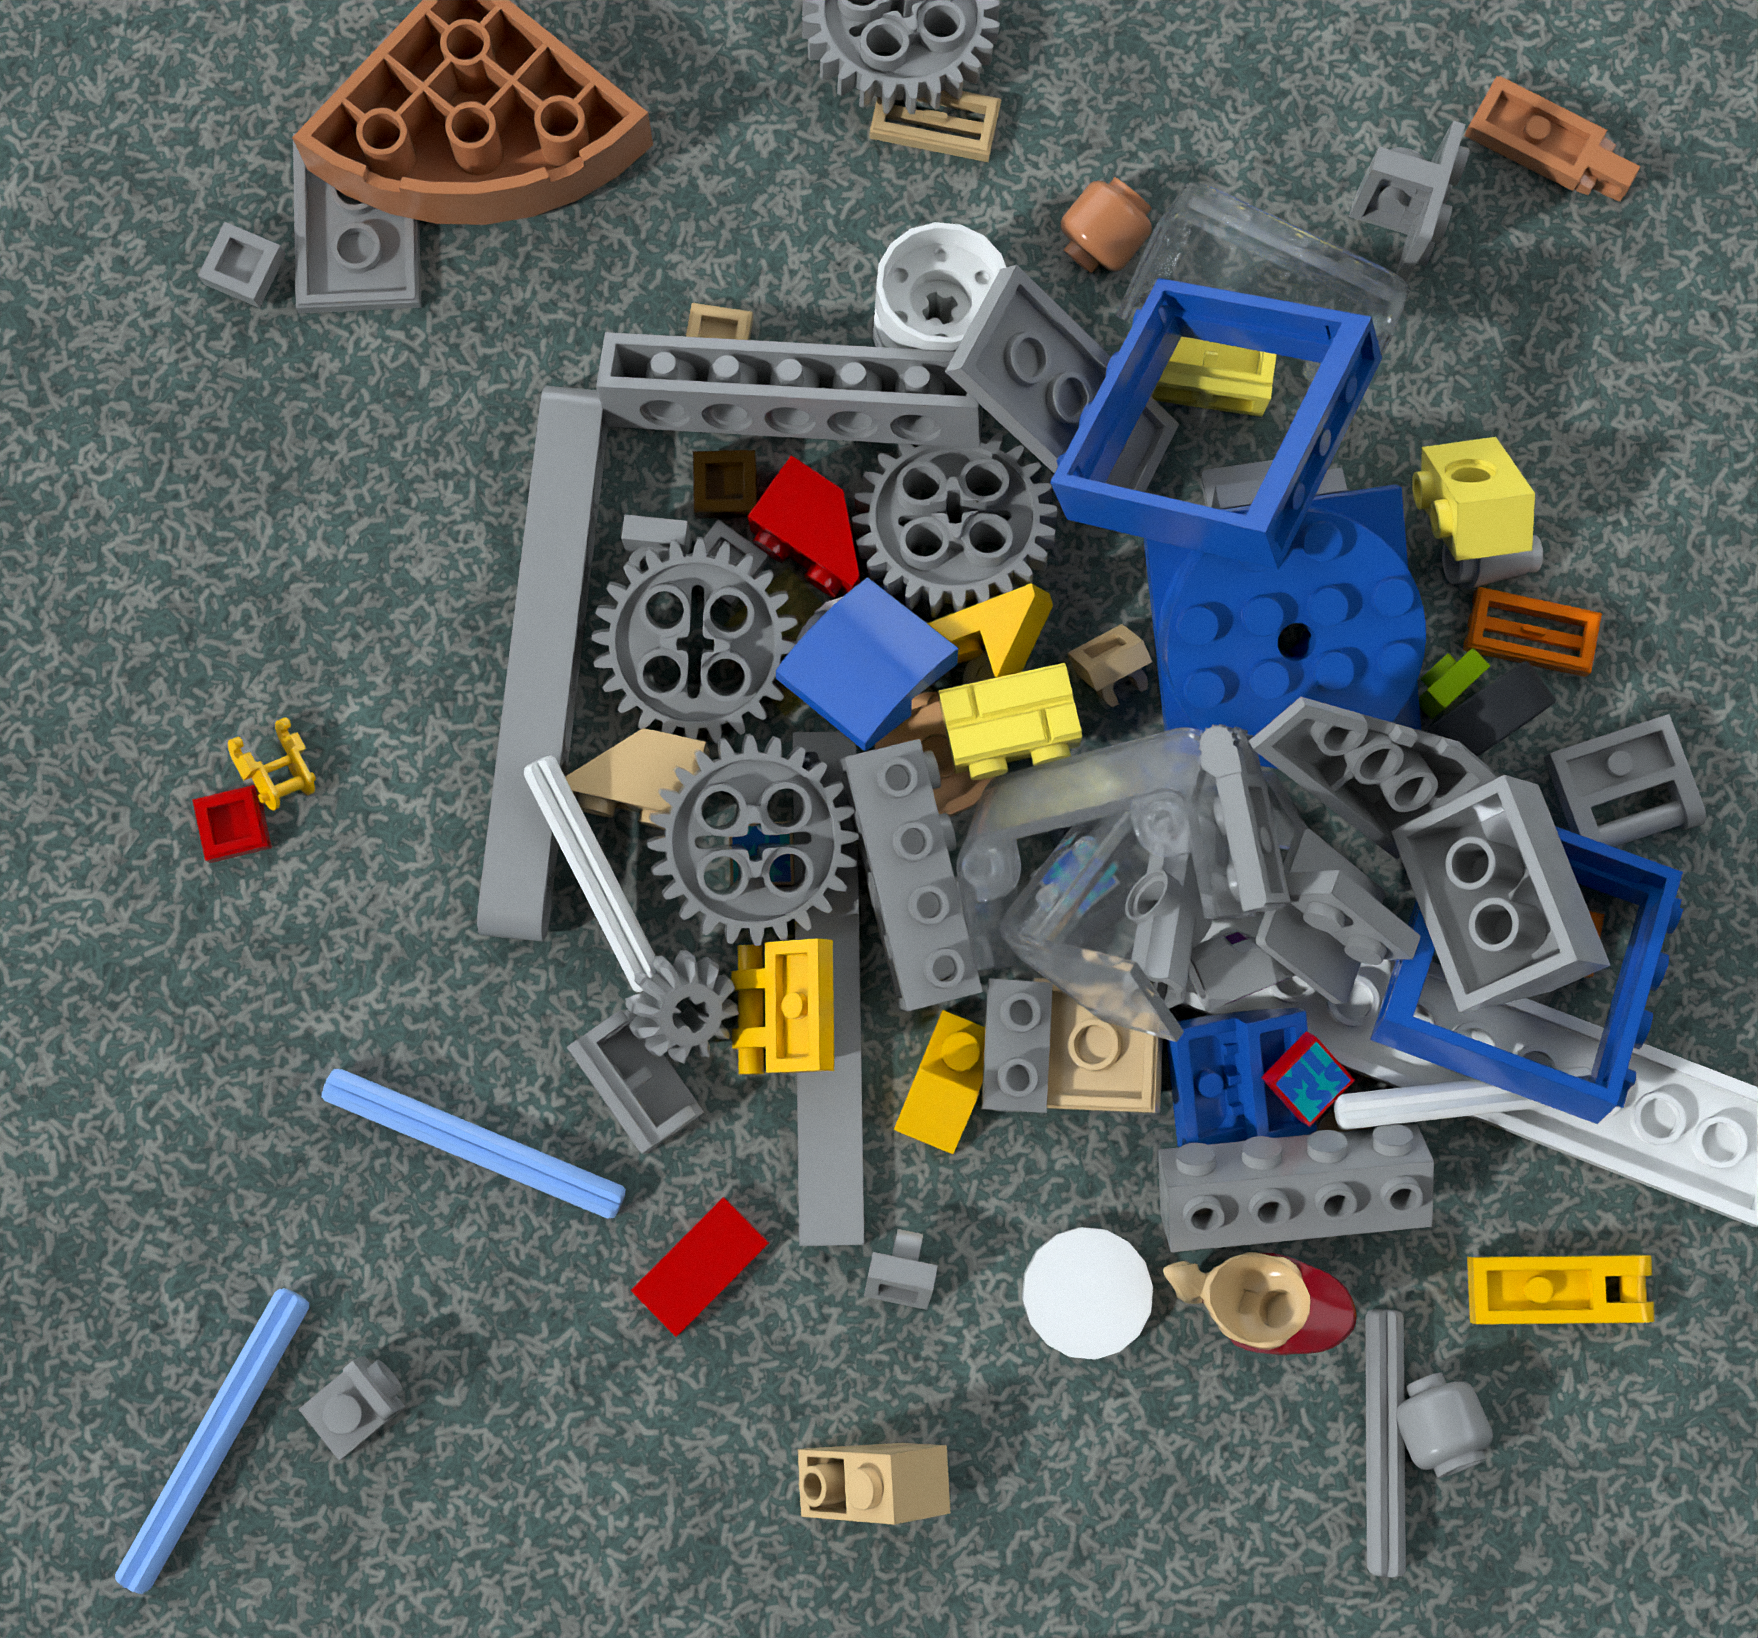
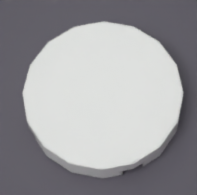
M1077 1227L1056 1234L1035 1251L1024 1272L1022 1300L1030 1324L1047 1345L1069 1357L1096 1360L1122 1351L1140 1335L1151 1314L1153 1285L1146 1262L1128 1241L1105 1229Z

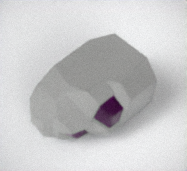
M1239 930L1216 936L1192 948L1188 973L1198 998L1207 1012L1296 976L1256 944V937H1252Z

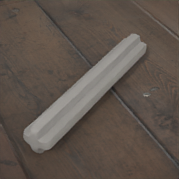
M1373 1309L1365 1315L1367 1568L1375 1576L1398 1577L1404 1575L1406 1571L1405 1442L1396 1419L1397 1409L1404 1401V1317L1401 1312L1396 1310Z

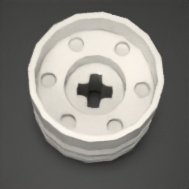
M934 222L909 229L889 245L878 264L873 328L875 346L956 351L1000 269L1006 268L1002 254L984 235L960 224Z

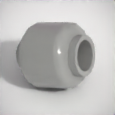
M1440 1372L1416 1380L1406 1386L1410 1398L1399 1405L1396 1419L1411 1459L1418 1468L1422 1470L1434 1469L1437 1478H1443L1469 1469L1487 1460L1483 1450L1491 1444L1494 1437L1493 1431L1471 1384L1465 1381L1447 1383L1443 1373Z

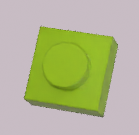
M1474 648L1469 650L1458 661L1447 653L1420 678L1428 689L1419 696V707L1433 719L1490 667L1489 663Z

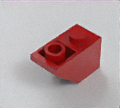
M791 455L748 515L750 531L756 535L752 542L759 549L767 553L769 557L780 563H783L789 557L808 570L804 575L806 580L826 595L836 597L839 591L846 595L860 583V575L843 489Z

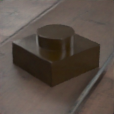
M755 450L693 451V496L696 519L748 517L757 504V456Z

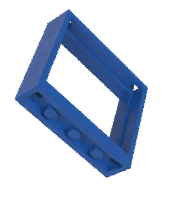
M1158 278L1142 309H1136L1132 328L1120 351L1115 352L1111 356L1106 369V377L1093 402H1089L1084 407L1079 420V428L1066 453L1060 455L1056 460L1058 468L1050 484L1067 520L1279 570L1382 360L1372 317ZM1182 336L1321 363L1246 515L1106 483Z
M1556 827L1578 884L1639 905L1589 1081L1413 1017L1435 951L1417 899L1415 900L1408 926L1421 937L1413 959H1396L1370 1040L1598 1124L1615 1107L1624 1108L1628 1090L1635 1084L1636 1071L1628 1069L1633 1048L1640 1049L1652 1024L1653 1013L1644 1009L1649 991H1656L1659 988L1668 967L1669 955L1662 953L1661 948L1665 934H1672L1683 912V909L1680 908L1682 899L1676 898L1683 872Z

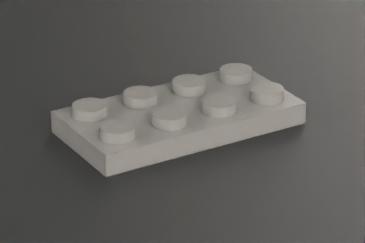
M1018 265L1000 269L945 372L1055 473L1058 468L1056 460L1060 455L1066 453L1079 428V420L1084 407L1089 402H1093L1106 377V369L1111 357ZM1151 396L1106 481L1107 484L1145 492L1169 446L1179 423Z

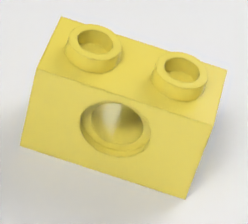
M1496 437L1422 447L1421 471L1414 472L1412 478L1414 501L1419 510L1425 509L1430 518L1434 537L1436 539H1443L1456 561L1532 551L1535 492Z

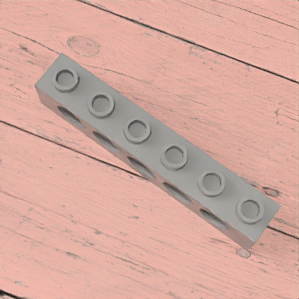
M605 332L596 388L608 427L980 448L984 408L945 372L956 351Z

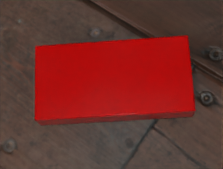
M722 1197L630 1291L677 1337L770 1242L725 1197Z

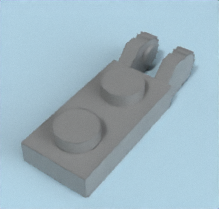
M1212 724L1211 728H1205L1206 731L1200 734L1201 739L1198 740L1200 743L1198 750L1202 752L1199 756L1202 769L1214 776L1219 796L1215 797L1213 808L1217 825L1220 831L1228 838L1232 862L1227 867L1230 890L1237 901H1241L1243 912H1268L1286 908L1291 901L1265 777L1262 775L1258 753L1249 743L1253 735H1249L1247 733L1248 730H1243L1239 727L1232 728L1226 727L1223 724Z

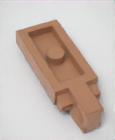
M1496 76L1464 135L1572 191L1575 189L1579 193L1589 195L1591 190L1594 189L1619 202L1628 192L1641 167L1613 153L1616 144L1605 137L1606 129L1501 76Z

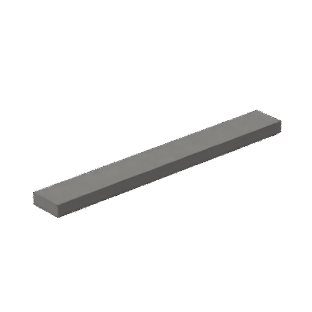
M840 731L793 732V749L799 745L805 748L806 752H816L819 760L828 765L820 780L822 786L830 782H842L837 760L855 755L856 744ZM844 788L832 800L834 806L848 805ZM793 790L795 818L800 811L801 803L798 794ZM851 816L840 821L841 828L854 831ZM794 832V844H804L810 840L808 832ZM857 840L842 844L841 852L856 861L858 860ZM794 855V882L796 883L802 875L803 866L801 859ZM857 862L854 867H837L834 875L841 879L848 888L845 892L827 888L823 893V896L832 908L829 914L812 905L806 910L812 927L808 931L795 920V940L816 938L833 940L834 1071L797 1073L799 1246L864 1245L859 879Z

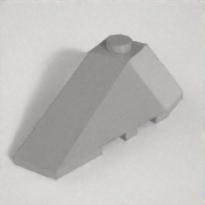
M1304 697L1297 699L1249 740L1252 748L1396 860L1401 856L1392 835V830L1497 779L1493 770L1459 741Z

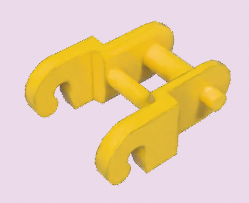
M287 717L275 722L277 736L287 755L265 765L261 761L255 762L251 752L242 753L241 748L244 747V744L240 737L228 740L230 756L243 781L252 778L260 793L258 795L259 801L261 803L265 802L271 810H276L280 807L279 798L297 790H301L307 796L315 792L314 781H316V777L313 772H309L301 757L306 747L298 732L289 734L288 728H291V723ZM288 766L294 778L274 786L268 773Z

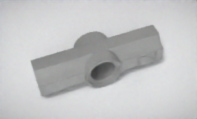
M1170 816L1155 823L1147 874L1142 876L1133 886L1125 904L1126 915L1137 924L1127 981L1129 983L1127 995L1142 1006L1152 1005L1169 1009L1184 1002L1192 948L1197 946L1206 936L1213 921V908L1207 901L1201 898L1210 829L1195 818L1180 819Z

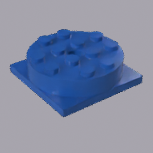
M1395 484L1315 496L1279 570L1144 538L1169 771L1172 774L1203 770L1199 757L1202 752L1198 750L1200 747L1198 740L1201 739L1200 734L1206 731L1205 728H1211L1212 724H1223L1226 727H1239L1243 730H1248L1247 733L1254 737L1300 697L1421 731L1417 679L1425 653L1426 621L1419 590L1408 570L1402 487ZM1251 505L1221 510L1246 515ZM1302 623V626L1307 631H1303L1299 643L1293 648L1288 649L1289 654L1284 650H1279L1278 637L1281 631L1290 624ZM1258 753L1260 766L1278 769Z

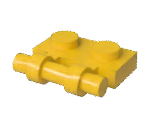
M816 938L765 942V968H763V945H738V970L731 971L734 991L738 992V1028L732 1029V1049H738V1074H764V1049H766V1073L834 1071L833 940ZM763 991H765V1027L763 1023Z

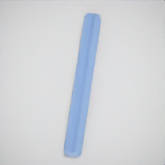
M333 1069L326 1079L322 1098L328 1103L607 1219L614 1218L620 1210L626 1191L620 1184L343 1069Z
M283 1288L277 1290L272 1296L119 1566L115 1579L124 1588L138 1594H143L152 1588L309 1309V1302L296 1292Z

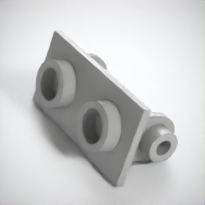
M988 979L981 1109L1003 1112L1047 1113L1053 983Z

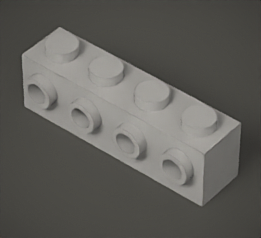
M917 739L837 760L847 804L854 807L855 813L851 815L854 832L859 834V839L857 840L859 853L898 1009L911 1011L983 992L979 977L987 975L986 959L979 939H969L964 914L972 912L971 899L964 877L962 875L954 877L948 852L956 850V839L949 815L947 813H938L933 789L941 787V779L932 750L923 752L921 740Z
M1391 1124L1378 1126L1373 1129L1343 1132L1320 1130L1311 1135L1281 1138L1257 1136L1240 1142L1210 1145L1188 1143L1179 1148L1158 1149L1160 1212L1170 1252L1432 1227L1434 1160L1417 1124L1404 1126Z

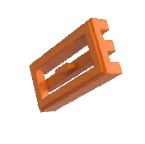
M1478 587L1474 591L1472 599L1474 604L1472 613L1469 615L1467 625L1469 630L1464 641L1463 651L1468 652L1474 648L1479 654L1518 663L1527 661L1532 666L1583 677L1591 674L1602 613ZM1488 607L1584 627L1583 636L1487 616ZM1485 630L1578 650L1580 654L1579 657L1491 639L1483 637V632Z

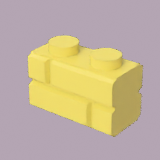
M1065 663L939 690V704L955 774L969 771L971 780L989 779L1007 773L1008 762L1032 757L1033 765L1036 767L1052 765L1070 759V749L1080 747L1082 731Z

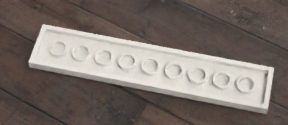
M1204 874L1201 898L1207 901L1213 908V921L1201 942L1234 930H1239L1252 937H1256L1265 912H1243L1241 901H1237L1234 898L1229 883ZM1396 959L1383 960L1379 965L1361 962L1348 1002L1345 1004H1333L1298 976H1294L1207 1012L1200 1002L1188 974L1184 1002L1180 1005L1208 1016L1259 1009L1300 1007L1306 1010L1308 1032L1316 1036L1345 1069L1391 1087L1401 1088L1474 1079L1370 1040ZM1434 962L1430 963L1413 1016L1556 1070L1585 1066L1592 1071L1604 1029L1527 998L1468 1013H1459L1442 966ZM1643 1044L1640 1049L1633 1048L1628 1069L1636 1071V1081L1628 1090L1624 1108L1615 1107L1598 1124L1552 1107L1469 1116L1744 1224L1758 1227V1087L1655 1047Z

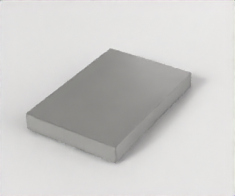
M293 141L295 295L298 313L422 308L419 220L392 215L344 195L307 170Z

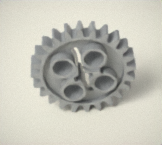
M803 0L802 38L808 40L809 60H820V78L825 80L838 75L837 94L843 96L853 88H857L860 90V107L864 108L876 96L882 98V108L886 114H889L892 110L895 100H903L909 114H915L917 99L925 97L927 102L936 110L940 108L941 91L945 90L954 98L959 99L962 97L963 80L974 84L979 82L981 65L991 64L993 44H997L1000 25L997 20L1000 3L999 0ZM863 2L869 5L860 6L853 3ZM934 33H943V34H946V35H948V36H947V37H938V36H934V35H932V34H934ZM882 51H883V52L891 53V54H893V55H891V56H880V55H877V54H875V53H876V52H882Z
M998 432L987 444L980 442V448L920 445L914 448L911 444H898V459L880 453L878 455V467L881 474L875 472H865L863 474L864 490L866 492L855 494V511L859 515L852 517L854 536L861 537L856 540L857 555L859 559H869L867 562V572L870 580L886 576L883 581L884 590L891 596L897 594L902 589L906 590V608L910 611L922 599L928 600L932 618L938 616L944 604H952L954 613L966 609V603L975 602V604H979L989 600V597L994 595L1000 596L1013 591V583L1019 587L1033 584V572L1031 569L1045 571L1048 556L1045 550L1053 549L1055 545L1056 530L1051 527L1056 525L1057 506L1049 504L1052 502L1051 484L1039 483L1041 480L1040 463H1032L1022 467L1024 463L1023 446L1019 445L1004 453L1002 451L1003 434ZM979 487H991L997 492L990 496H978L971 491ZM920 489L929 490L935 494L924 500L908 496L913 491ZM1004 515L1009 516L1010 520L1006 521L1003 518ZM949 519H960V523H949ZM901 521L907 523L904 527L899 525ZM992 542L1001 546V549L992 553H983L974 547L980 543ZM923 545L932 546L939 550L935 554L926 557L917 556L911 552L916 547Z
M703 537L697 538L693 554L685 555L677 539H671L670 558L662 560L651 547L647 548L645 555L648 568L642 571L636 565L627 562L623 569L631 582L629 586L626 587L619 583L610 582L606 588L610 595L618 601L617 606L598 605L595 613L603 620L611 623L610 628L600 629L592 633V641L609 646L608 652L595 658L594 666L598 668H613L614 674L603 684L604 692L623 688L626 694L618 706V711L624 713L635 706L642 709L638 725L639 729L646 728L656 718L663 722L662 732L673 734L676 726L685 727L686 738L697 739L699 728H707L713 741L718 743L722 734L721 724L727 722L740 735L744 734L743 714L749 711L755 717L764 720L767 718V713L760 699L765 695L781 701L784 697L783 691L773 680L776 676V669L783 661L781 660V654H788L798 643L790 638L782 637L781 632L797 624L796 616L788 614L777 615L776 611L789 599L787 592L778 591L768 594L765 589L774 577L771 569L753 577L749 572L753 564L754 555L749 552L735 564L729 561L730 544L726 541L719 547L715 556L707 555ZM695 585H701L704 588L703 636L707 639H714V644L704 645L702 648L700 693L696 697H691L687 692L689 647L687 644L678 643L677 638L687 637L690 632L692 588ZM658 592H671L678 596L683 603V614L675 622L669 624L659 623L648 613L647 602L651 596ZM723 595H734L742 599L748 609L742 623L733 627H725L715 622L710 610L716 599ZM661 655L671 657L677 662L681 670V675L675 683L663 687L649 681L644 666L650 659ZM720 659L735 660L743 668L744 677L740 684L732 689L717 688L708 678L709 668Z
M745 734L740 753H734L726 739H719V758L713 761L701 750L697 749L694 751L699 770L692 774L676 766L673 770L683 786L678 792L666 788H660L658 791L660 796L671 805L669 813L655 812L650 813L649 816L650 821L665 828L664 835L647 840L648 848L662 851L666 854V858L658 861L651 867L653 875L663 876L672 874L674 878L662 891L664 898L667 900L684 894L686 900L680 908V917L686 920L698 911L704 913L701 921V932L708 935L721 922L725 924V939L730 944L735 942L741 928H748L749 935L755 946L761 945L764 928L772 927L780 940L786 941L788 936L787 921L795 919L800 926L808 931L812 927L806 910L813 905L829 914L832 908L823 896V893L827 888L845 892L848 887L834 874L837 867H854L857 862L841 852L842 844L851 843L859 839L858 833L843 829L840 826V821L855 813L854 807L850 805L834 806L832 802L843 790L844 785L842 782L835 781L822 786L819 781L828 765L820 760L807 769L802 768L806 749L799 745L790 752L786 759L781 757V739L772 736L765 751L758 752L754 736ZM785 788L795 790L801 803L797 816L787 823L773 822L768 816L767 811L768 801L772 794ZM714 792H729L735 798L737 805L736 814L733 819L721 826H713L706 823L701 812L705 799ZM756 823L758 830L766 835L789 834L793 832H808L810 834V840L804 844H759L757 855L749 856L748 851L739 844L719 845L710 848H698L695 845V840L699 836L739 837L747 835L748 824ZM780 855H797L801 859L803 866L802 875L799 880L788 887L774 885L769 875L770 866L773 861ZM722 856L730 857L737 862L739 868L738 878L735 883L723 890H716L707 886L704 880V872L709 862Z

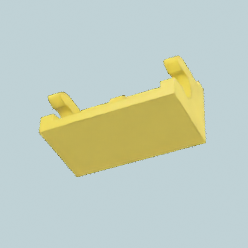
M1181 337L1151 397L1155 401L1262 417L1271 400L1277 354Z

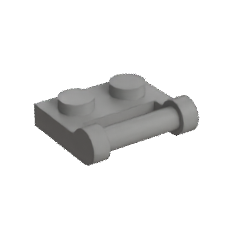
M1670 714L1549 753L1543 757L1568 822L1570 832L1616 847L1680 826L1683 830H1688L1703 825L1706 822L1704 804ZM1663 784L1667 785L1671 795L1670 802L1597 826L1591 808Z

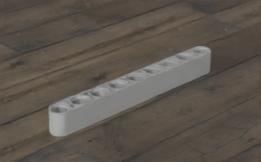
M545 385L541 395L478 903L477 927L478 933L481 936L544 942L548 933L559 843L524 777V768L542 757L552 755L556 758L564 776H567L608 425L597 390Z

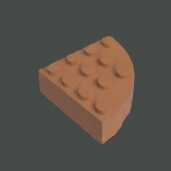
M422 0L292 137L307 170L348 197L392 215L435 224L487 225L534 217L578 201L618 177L653 146L648 112L510 0Z

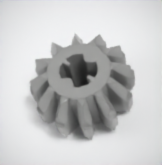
M679 950L673 966L663 956H654V968L657 973L651 978L644 973L634 974V981L643 989V993L625 998L626 1007L637 1015L629 1023L632 1033L638 1039L646 1038L645 1047L654 1056L660 1057L668 1051L669 1056L675 1062L684 1064L693 1047L701 1057H710L708 1040L713 1035L718 1039H730L729 1031L721 1024V1021L739 1014L737 1005L730 999H727L735 990L732 980L726 975H718L719 965L711 958L703 957L696 962L695 956L687 950ZM684 999L683 1003L688 1006L687 1009L681 1014L675 1015L674 1013L681 1012L676 1006L677 1003Z

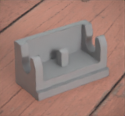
M629 1009L625 1012L620 1010L580 1039L575 1040L567 1046V1049L641 1154H649L705 1112L663 1054L660 1057L654 1056L645 1047L646 1038L638 1039L632 1033L629 1023L636 1017V1014L632 1013Z

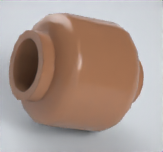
M1116 177L1109 184L1099 180L1093 181L1078 197L1060 222L1062 232L1070 240L1063 251L1091 274L1098 265L1108 271H1120L1150 236L1152 224L1146 215L1152 208L1135 191Z

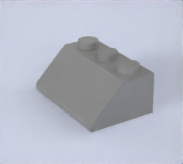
M1503 775L1391 831L1459 1013H1468L1551 992L1611 966L1538 784Z

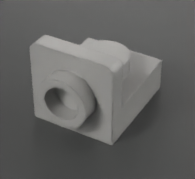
M366 1356L351 1361L343 1368V1372L298 1410L340 1461L400 1412L405 1405L397 1397V1394L402 1391V1386L394 1373L382 1361L376 1360L371 1364Z

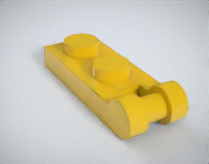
M1651 1255L1467 1257L1470 1323L1566 1324L1655 1322L1654 1302L1647 1301L1646 1276L1652 1275ZM1605 1276H1619L1620 1301L1606 1302Z

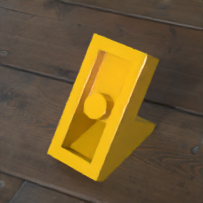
M1031 583L927 624L958 647V663L980 656L983 653L981 646L985 645L993 673L997 678L1022 672L1049 616L1053 603L1050 593Z
M942 1010L894 1127L895 1131L954 1154L983 1083L986 1027Z

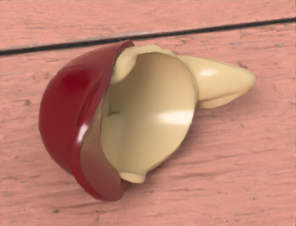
M1247 1252L1224 1261L1223 1264L1213 1268L1208 1273L1201 1272L1198 1264H1192L1187 1261L1173 1263L1163 1269L1164 1275L1173 1286L1177 1298L1187 1304L1203 1303L1221 1332L1235 1346L1248 1351L1284 1356L1323 1352L1341 1344L1350 1336L1356 1325V1308L1347 1288L1331 1274L1288 1256L1275 1253Z

